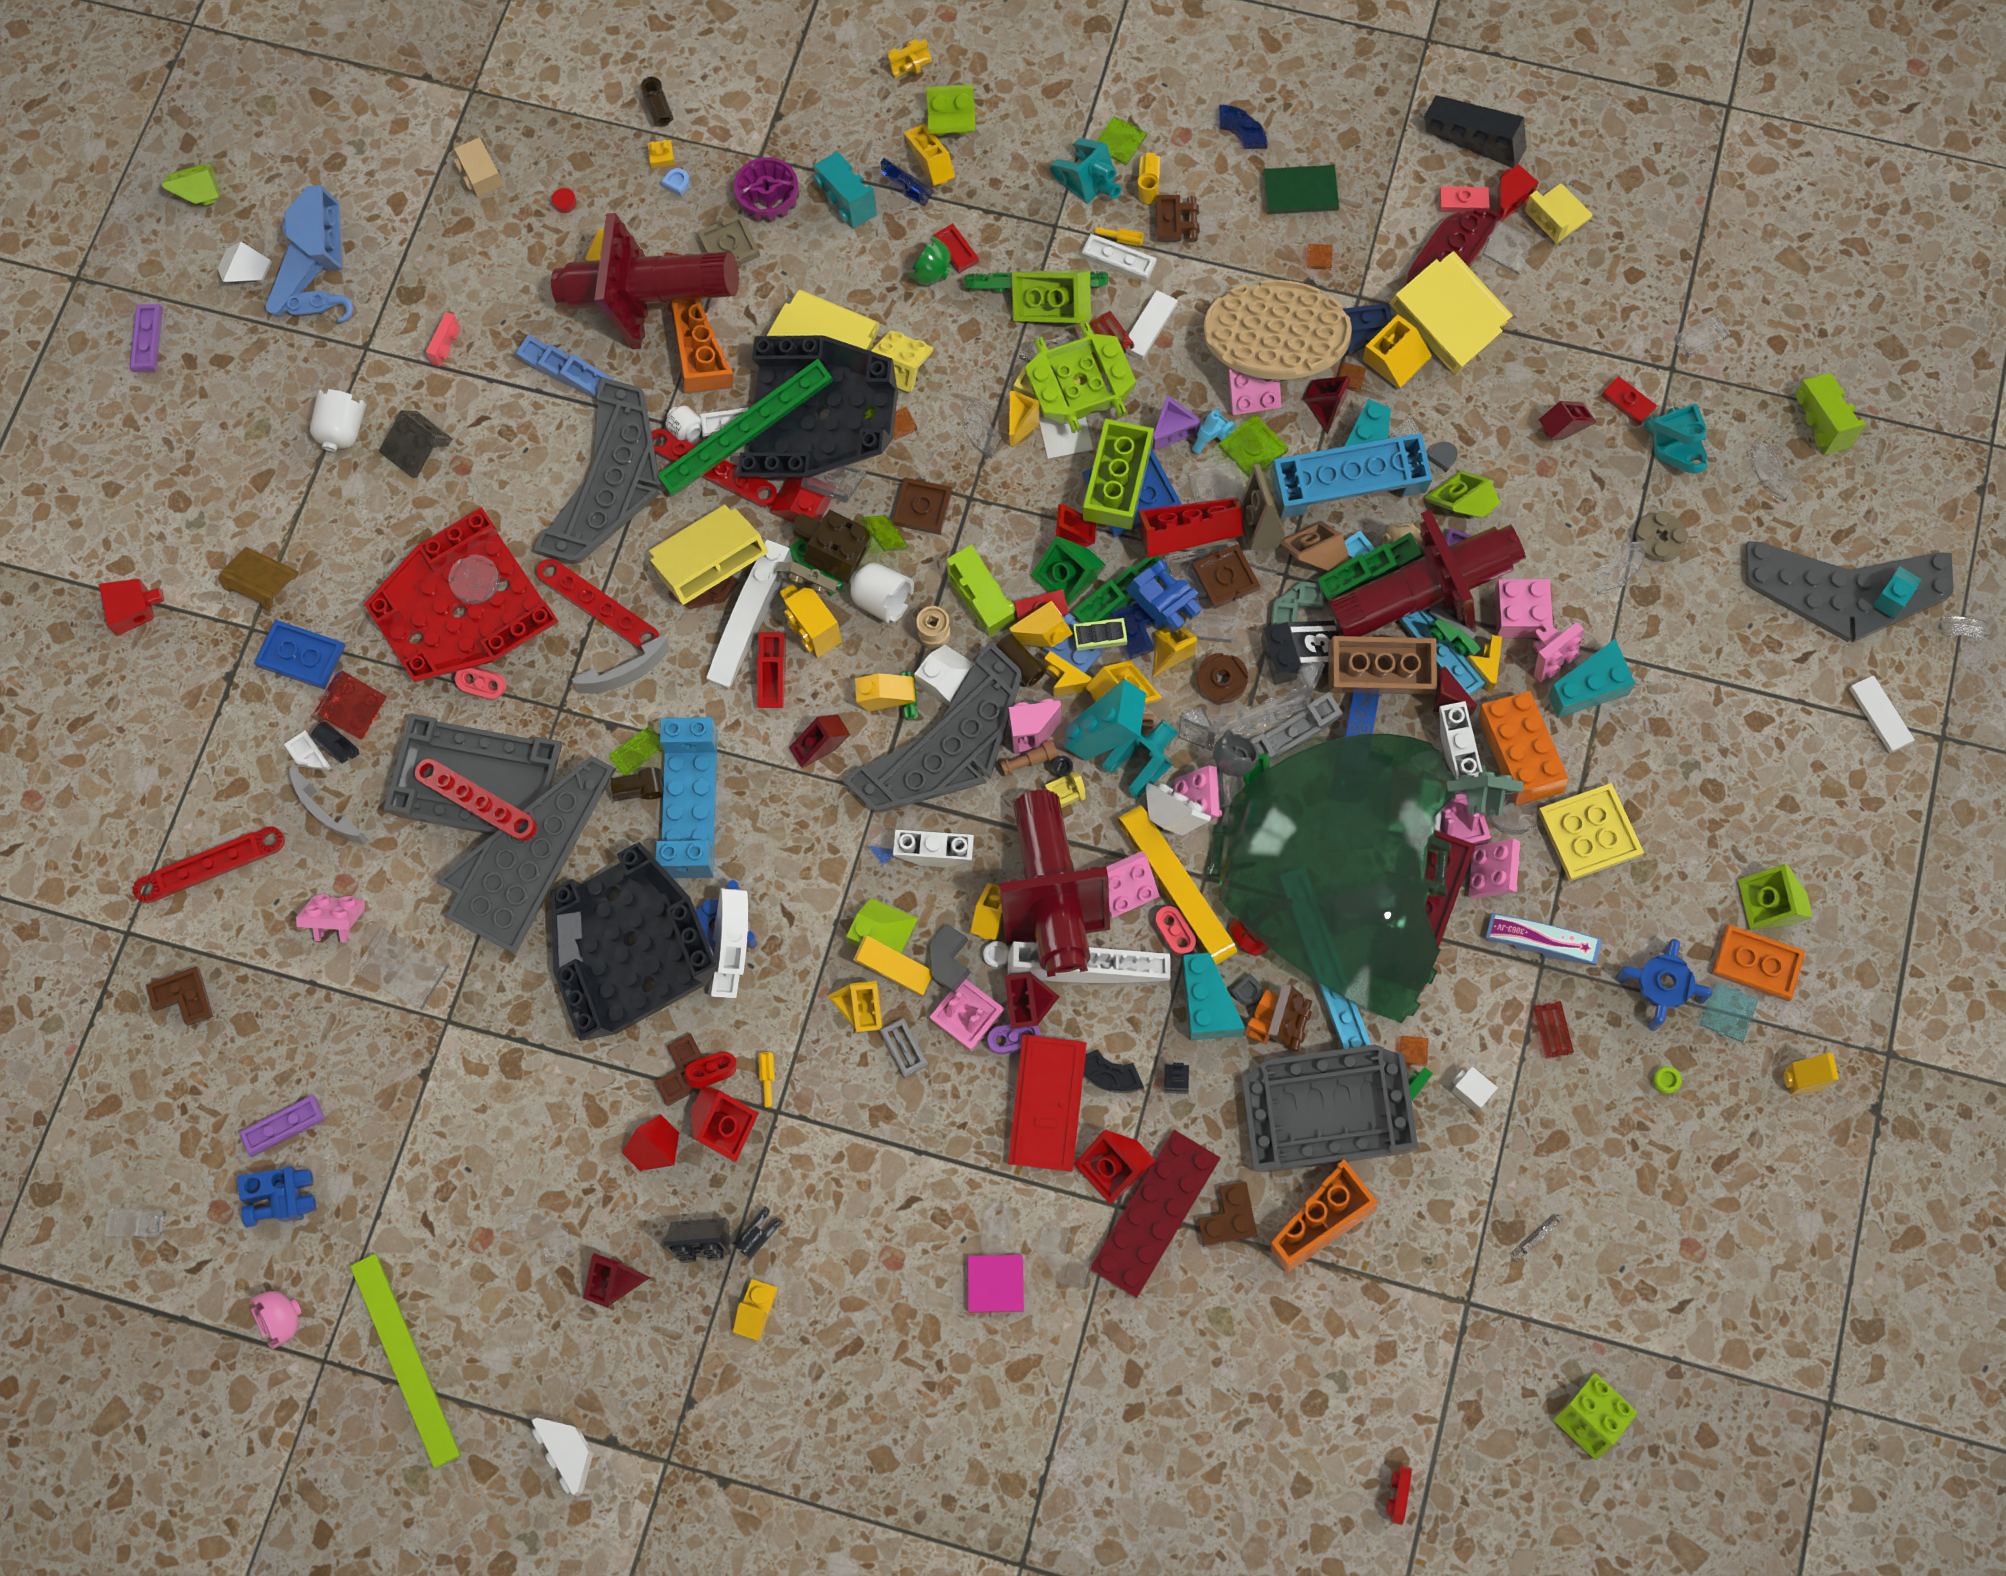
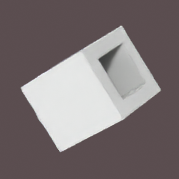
M1471 1067L1467 1073L1462 1070L1452 1081L1456 1085L1452 1093L1475 1113L1482 1108L1498 1088L1474 1067Z

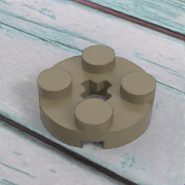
M1659 511L1658 513L1646 516L1639 523L1636 529L1635 544L1638 551L1645 558L1652 561L1657 559L1669 562L1677 558L1683 551L1688 539V532L1676 517L1670 515L1667 511ZM1657 533L1664 534L1666 536L1665 539L1667 541H1657L1655 539L1657 537Z

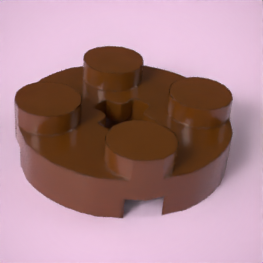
M1215 653L1202 661L1197 673V686L1201 694L1212 701L1213 704L1231 703L1239 699L1246 690L1248 671L1245 664L1238 657ZM1220 673L1222 676L1228 675L1227 683H1219L1217 681V674Z

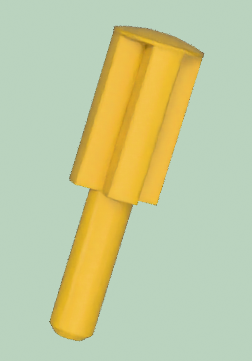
M1100 227L1095 228V234L1117 238V242L1141 247L1144 240V232L1119 228V231Z
M763 1052L758 1054L760 1082H763L764 1107L771 1108V1082L775 1081L774 1053Z

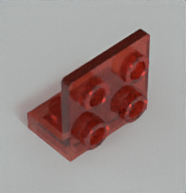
M342 670L335 674L311 718L318 722L327 720L356 738L363 739L386 700V696Z

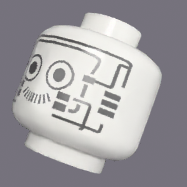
M674 407L667 413L666 428L678 440L692 442L699 437L702 432L701 418L690 407Z

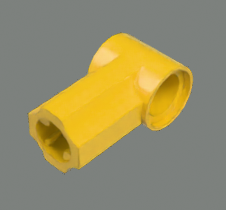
M1146 153L1140 156L1138 199L1143 204L1155 203L1156 195H1159L1161 158L1155 155V153Z

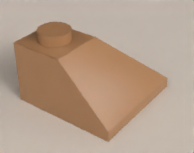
M1322 521L1282 539L1279 544L1281 548L1297 559L1327 571L1333 570L1350 560L1343 535Z

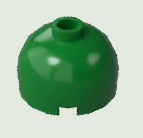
M935 236L930 238L933 244L930 245L928 243L913 265L912 269L916 270L915 273L910 272L907 276L921 285L930 286L936 284L940 278L945 281L952 270L949 266L951 260L950 250L947 245Z

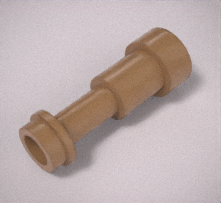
M1049 740L1042 743V746L1027 751V755L1009 762L1007 758L1004 759V761L1000 762L1005 776H1012V771L1029 764L1034 766L1047 760L1052 762L1058 757V753L1053 741Z

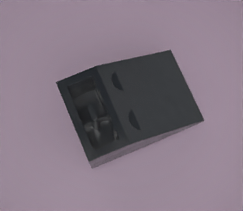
M727 1218L671 1222L664 1240V1247L676 1259H680V1263L696 1262L698 1257H707L709 1261L723 1260L724 1255H731L730 1222Z

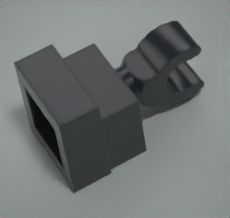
M1173 1062V1065L1165 1064L1164 1093H1189V1065Z

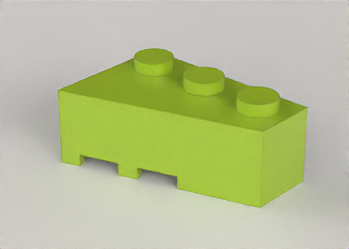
M1831 372L1804 379L1796 391L1797 401L1803 406L1806 413V422L1812 427L1815 434V442L1818 447H1821L1824 455L1852 448L1867 425L1863 419L1858 420L1853 412L1856 410L1854 405H1847L1842 397L1845 396V392Z
M972 544L946 559L949 582L989 637L1015 622L1014 612L1016 609L1010 599L1005 598L1000 585L993 579Z

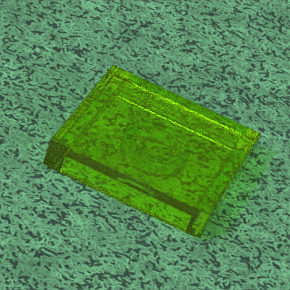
M1254 415L1219 443V448L1248 477H1250L1255 464H1259L1263 472L1273 464L1274 459L1281 458L1289 450V447L1257 415Z

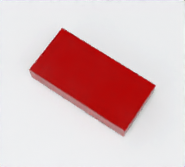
M954 224L933 234V236L947 245L951 254L950 262L959 274L979 263V257Z

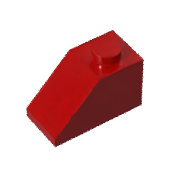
M1519 164L1511 170L1509 168L1506 169L1499 178L1497 213L1504 215L1502 221L1528 201L1529 196L1536 191L1539 183Z

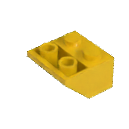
M1397 314L1366 345L1363 361L1400 390L1431 359L1432 355L1418 330Z

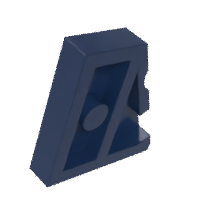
M1389 303L1343 309L1346 315L1350 317L1352 327L1347 355L1351 356L1365 347L1392 320Z

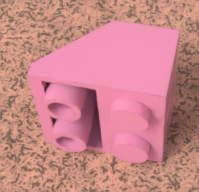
M1045 699L1037 704L1022 702L1009 707V723L1014 754L1026 753L1038 748L1051 737L1061 724L1060 700Z

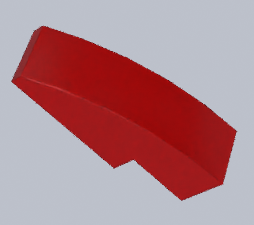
M759 632L757 708H784L786 633Z

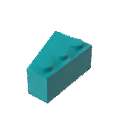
M838 151L813 165L815 172L813 179L818 188L825 190L829 203L832 206L836 205L839 209L838 213L843 222L846 223L848 221L854 229L877 215L874 189L871 185L865 187L861 183L863 177L860 174L854 175L851 171L853 169L852 166Z
M1368 399L1345 446L1388 439L1391 408Z
M1616 639L1612 640L1552 686L1548 697L1558 718L1630 694L1636 683Z
M1123 679L1067 725L1064 747L1087 761L1140 737L1146 693Z
M1211 954L1183 955L1182 969L1190 1041L1243 1036L1245 1032L1244 1024Z

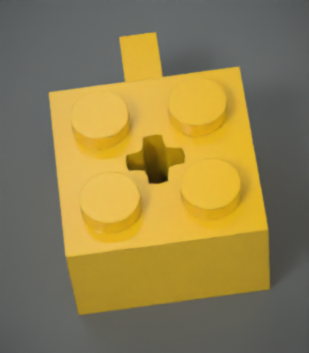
M791 584L780 591L786 606L784 614L788 619L787 624L794 634L799 633L802 638L801 643L808 653L813 652L818 658L842 642L837 620L813 589L803 588L799 591Z

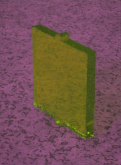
M1114 116L1097 141L1107 144L1111 159L1127 166L1147 137V132L1133 126L1132 122L1127 123Z
M886 515L865 516L860 519L869 531L870 536L875 539L884 552L906 550L909 547L899 534V530L893 526Z

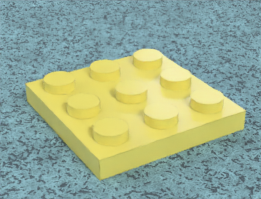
M1612 783L1544 806L1538 810L1569 882L1638 858L1644 854Z

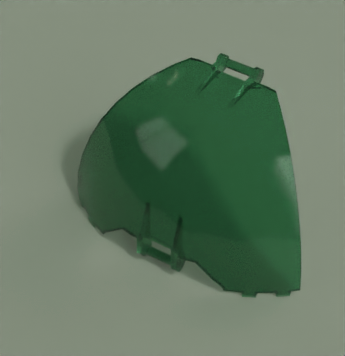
M1361 734L1337 738L1314 745L1287 757L1264 771L1232 798L1228 824L1213 825L1214 843L1211 865L1207 868V877L1220 879L1219 900L1249 931L1290 964L1346 999L1381 1016L1403 1023L1407 1015L1414 1016L1421 1005L1417 1002L1425 984H1432L1438 972L1433 967L1440 948L1437 946L1425 905L1428 895L1445 897L1447 895L1445 879L1448 854L1451 853L1452 844L1434 837V817L1451 799L1455 798L1453 792H1448V781L1455 779L1453 774L1447 771L1443 763L1445 757L1442 752L1434 748L1430 742L1394 734ZM1229 837L1226 863L1221 866L1224 838ZM1428 850L1437 853L1434 881L1425 878Z

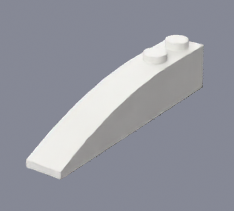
M770 540L765 542L768 553L756 560L746 580L706 677L708 681L728 689L731 688L783 581L780 578L782 574L775 571L777 563L793 561L790 548Z
M1014 941L1008 952V975L1031 972L1042 981L1132 983L1169 981L1171 979L1170 954L1089 947L1091 957L1087 963L1088 971L1080 972L1077 969L1065 973H1055L1056 976L1047 977L1046 971L1041 968L1036 943Z

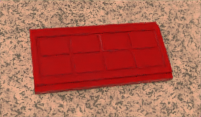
M1032 1035L1022 1036L1008 1165L1073 1172L1087 1042Z

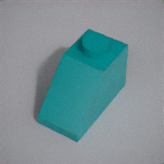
M1899 566L1872 606L1895 619L1906 606L1922 579Z

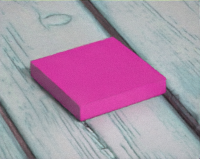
M1023 1255L968 1256L969 1313L1024 1312Z

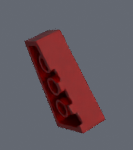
M1237 497L1139 510L1140 538L1148 558L1243 535L1242 506Z

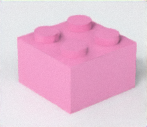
M1550 579L1498 580L1494 590L1496 636H1502V638H1538L1535 635L1537 629L1546 632L1543 629L1544 623L1553 627Z

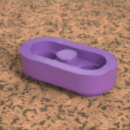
M1010 1024L998 1026L989 1032L987 1038L988 1046L993 1053L998 1055L1021 1051L1023 1034L1030 1033L1032 1036H1041L1038 1026L1011 1029ZM999 1038H1004L1006 1043L1000 1046L996 1041Z

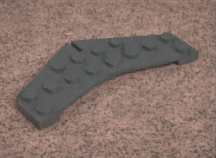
M602 377L598 386L594 459L589 476L551 527L545 529L540 535L534 548L536 554L571 564L582 562L660 495L658 489H662L643 390L637 386Z
M1748 541L1745 545L1746 582L1752 590L1846 642L1851 639L1850 621H1852L1853 642H1856L1946 601L1954 589L1952 553L1938 552L1849 570L1763 542ZM1901 566L1922 580L1906 606L1893 619L1872 605L1898 567Z
M992 642L988 643L975 660V665L942 720L930 733L866 767L863 765L852 771L843 779L844 784L868 808L876 813H882L986 784V780L971 765L974 763L991 779L1009 722V707L1014 706L1021 684L1022 675L1020 669Z

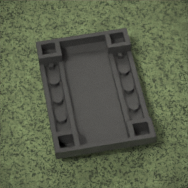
M411 713L384 810L400 818L493 835L499 830L498 828L419 782L415 777L417 765L424 759H433L523 811L552 787L562 749V742L541 737L529 739L438 722L434 717ZM434 767L428 768V770L425 769L426 772H424L425 775L423 776L425 778L431 776Z

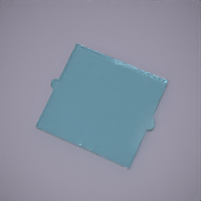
M1715 983L1700 1026L1717 1032L1720 1037L1727 1036L1743 1043L1758 999L1741 993L1739 989L1734 990Z

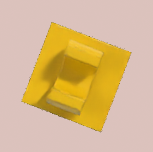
M671 140L648 143L651 168L675 165Z

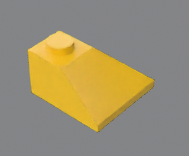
M1131 660L1103 667L1086 686L1093 700L1098 701L1125 679L1146 693L1145 705L1162 699L1160 694Z

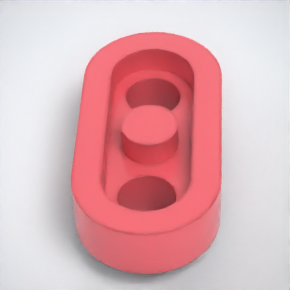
M472 667L457 671L455 675L457 687L467 693L495 699L506 691L504 677L493 671ZM469 674H471V675L473 676V678H474V681H473V682L469 681V679H468V675H469ZM492 681L497 683V689L492 687Z
M1172 906L1161 908L1156 915V926L1168 947L1177 956L1183 957V955L1191 954L1195 948L1196 939L1181 912ZM1166 918H1170L1173 920L1174 923L1172 925H1166L1164 923V920ZM1183 940L1187 943V946L1179 947L1177 942Z

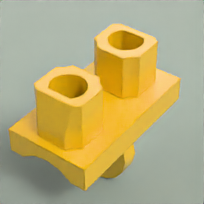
M914 39L908 42L906 48L901 50L894 48L887 53L892 75L895 78L912 70L915 74L921 72V66L932 62L928 42L925 39L921 41Z

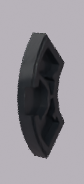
M1098 1049L1086 1054L1083 1077L1096 1087L1113 1093H1132L1144 1089L1134 1063L1125 1065L1112 1063L1104 1058Z

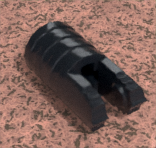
M326 721L318 724L311 733V739L341 764L345 763L348 757L353 759L360 754L359 749Z
M766 1206L763 1207L733 1242V1245L750 1260L783 1222L778 1217L769 1224L764 1232L761 1231L758 1226L770 1213V1209Z

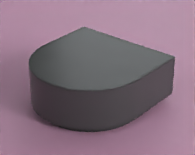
M1440 442L1434 446L1427 457L1428 460L1447 472L1455 463L1458 452L1452 443Z
M1249 973L1230 990V993L1242 1005L1254 1006L1261 1000L1263 989L1261 984Z

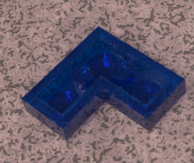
M1138 603L1111 613L1112 619L1124 618L1127 645H1124L1130 660L1154 651V646L1146 629L1155 626V620Z

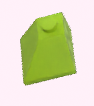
M212 162L167 174L162 181L164 189L194 204L201 202L203 205L212 204L217 201L216 198L220 195Z
M1460 470L1424 497L1428 503L1477 517L1491 514L1493 509L1501 504L1491 479L1464 470Z
M1782 864L1738 880L1750 930L1789 926L1813 918L1807 892L1787 864Z
M870 898L857 913L846 936L848 945L858 949L863 937L869 936L902 954L917 924L918 918Z

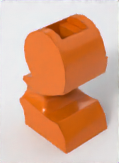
M1270 990L1265 991L1254 1013V1018H1251L1244 1035L1267 1045L1270 1038L1268 1032L1279 998L1278 994Z

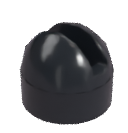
M1067 756L1056 757L1051 764L1052 772L1057 777L1069 775L1073 769L1071 759ZM1063 762L1065 765L1060 773L1057 769L1060 763Z

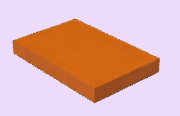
M1728 924L1725 927L1711 975L1786 1001H1791L1806 951Z

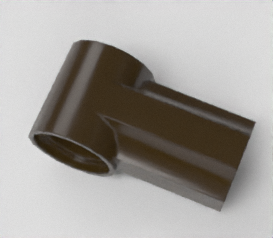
M653 76L647 77L641 82L644 103L648 107L654 125L660 127L667 126L674 118L664 95L661 81Z
M645 768L640 770L638 774L611 778L610 785L614 801L640 797L645 800H654L661 798L664 794L662 774L659 768Z

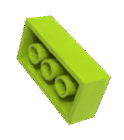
M1105 419L1083 506V520L1132 530L1153 445L1154 428Z

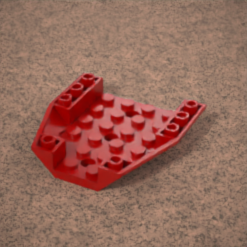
M482 507L417 545L364 603L414 683L494 662L559 622L501 539L494 524ZM501 582L510 583L507 590H497V586ZM458 608H465L466 613L464 616L454 617V612ZM415 634L423 635L421 642L417 644L410 643L412 636Z

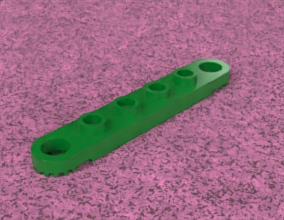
M1094 271L1090 272V287L1108 284V273L1103 271L1099 273L1098 271L1096 273ZM1012 272L988 273V275L983 273L979 275L978 273L976 275L974 273L964 276V287L973 289L993 288V291L997 292L1007 291V288H1012Z

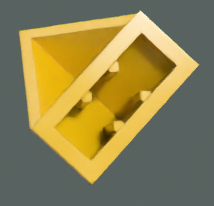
M1010 391L1009 439L1010 446H1016L1039 425V401L1017 391Z
M1183 626L1175 633L1167 627L1155 632L1152 678L1195 655L1197 648L1196 636Z
M877 981L851 983L827 995L853 1025L856 1032L883 1029L880 991Z

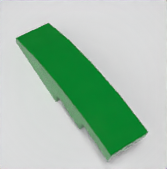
M1409 532L1389 545L1384 543L1364 556L1359 554L1317 580L1329 601L1393 573L1424 556L1414 535Z
M1147 556L1136 567L1131 565L1114 581L1112 579L1108 580L1072 612L1081 623L1109 619L1135 601L1126 591V588L1134 578L1149 567L1151 568L1161 558L1159 556L1148 558ZM1167 568L1166 571L1168 573L1172 572L1169 568Z

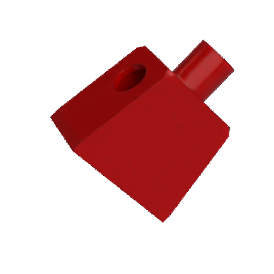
M140 579L99 584L107 626L116 636L153 620L152 605L165 601L160 587L148 590Z

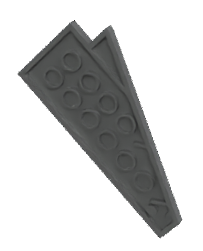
M590 756L523 810L538 825L536 835H533L532 839L530 838L529 841L525 842L518 841L505 832L498 830L438 878L437 883L458 893L445 917L516 954L616 768ZM528 822L519 824V833L527 830Z

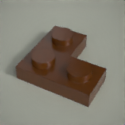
M197 966L146 985L154 1011L179 1003L184 1023L187 1026L214 1017L202 974Z
M1247 1182L1220 1186L1219 1191L1224 1214L1198 1218L1203 1247L1256 1238L1258 1236Z

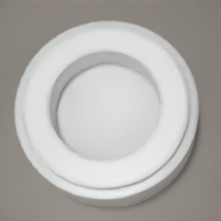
M1000 941L989 943L983 952L985 963L993 969L1005 967L1008 964L1009 948Z

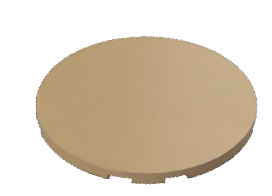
M1285 280L1260 281L1258 285L1247 286V284L1233 288L1229 290V294L1222 298H1217L1212 303L1204 320V338L1208 348L1217 359L1243 374L1275 380L1303 378L1328 369L1346 353L1352 332L1350 317L1346 315L1343 306L1335 298L1321 294L1318 288Z

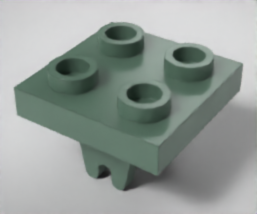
M1494 772L1478 773L1479 777L1459 775L1458 780L1448 781V792L1465 794L1469 814L1473 815L1476 814L1477 808V813L1481 814L1486 809L1487 817H1494V813L1495 816H1502L1505 794L1523 792V781L1512 780L1511 775H1498L1495 777Z

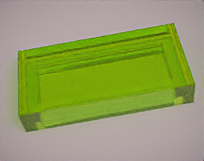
M649 726L608 756L622 775L627 776L662 751L663 748L660 743V737Z

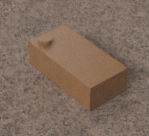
M1333 636L1328 642L1329 692L1432 694L1437 689L1436 638Z

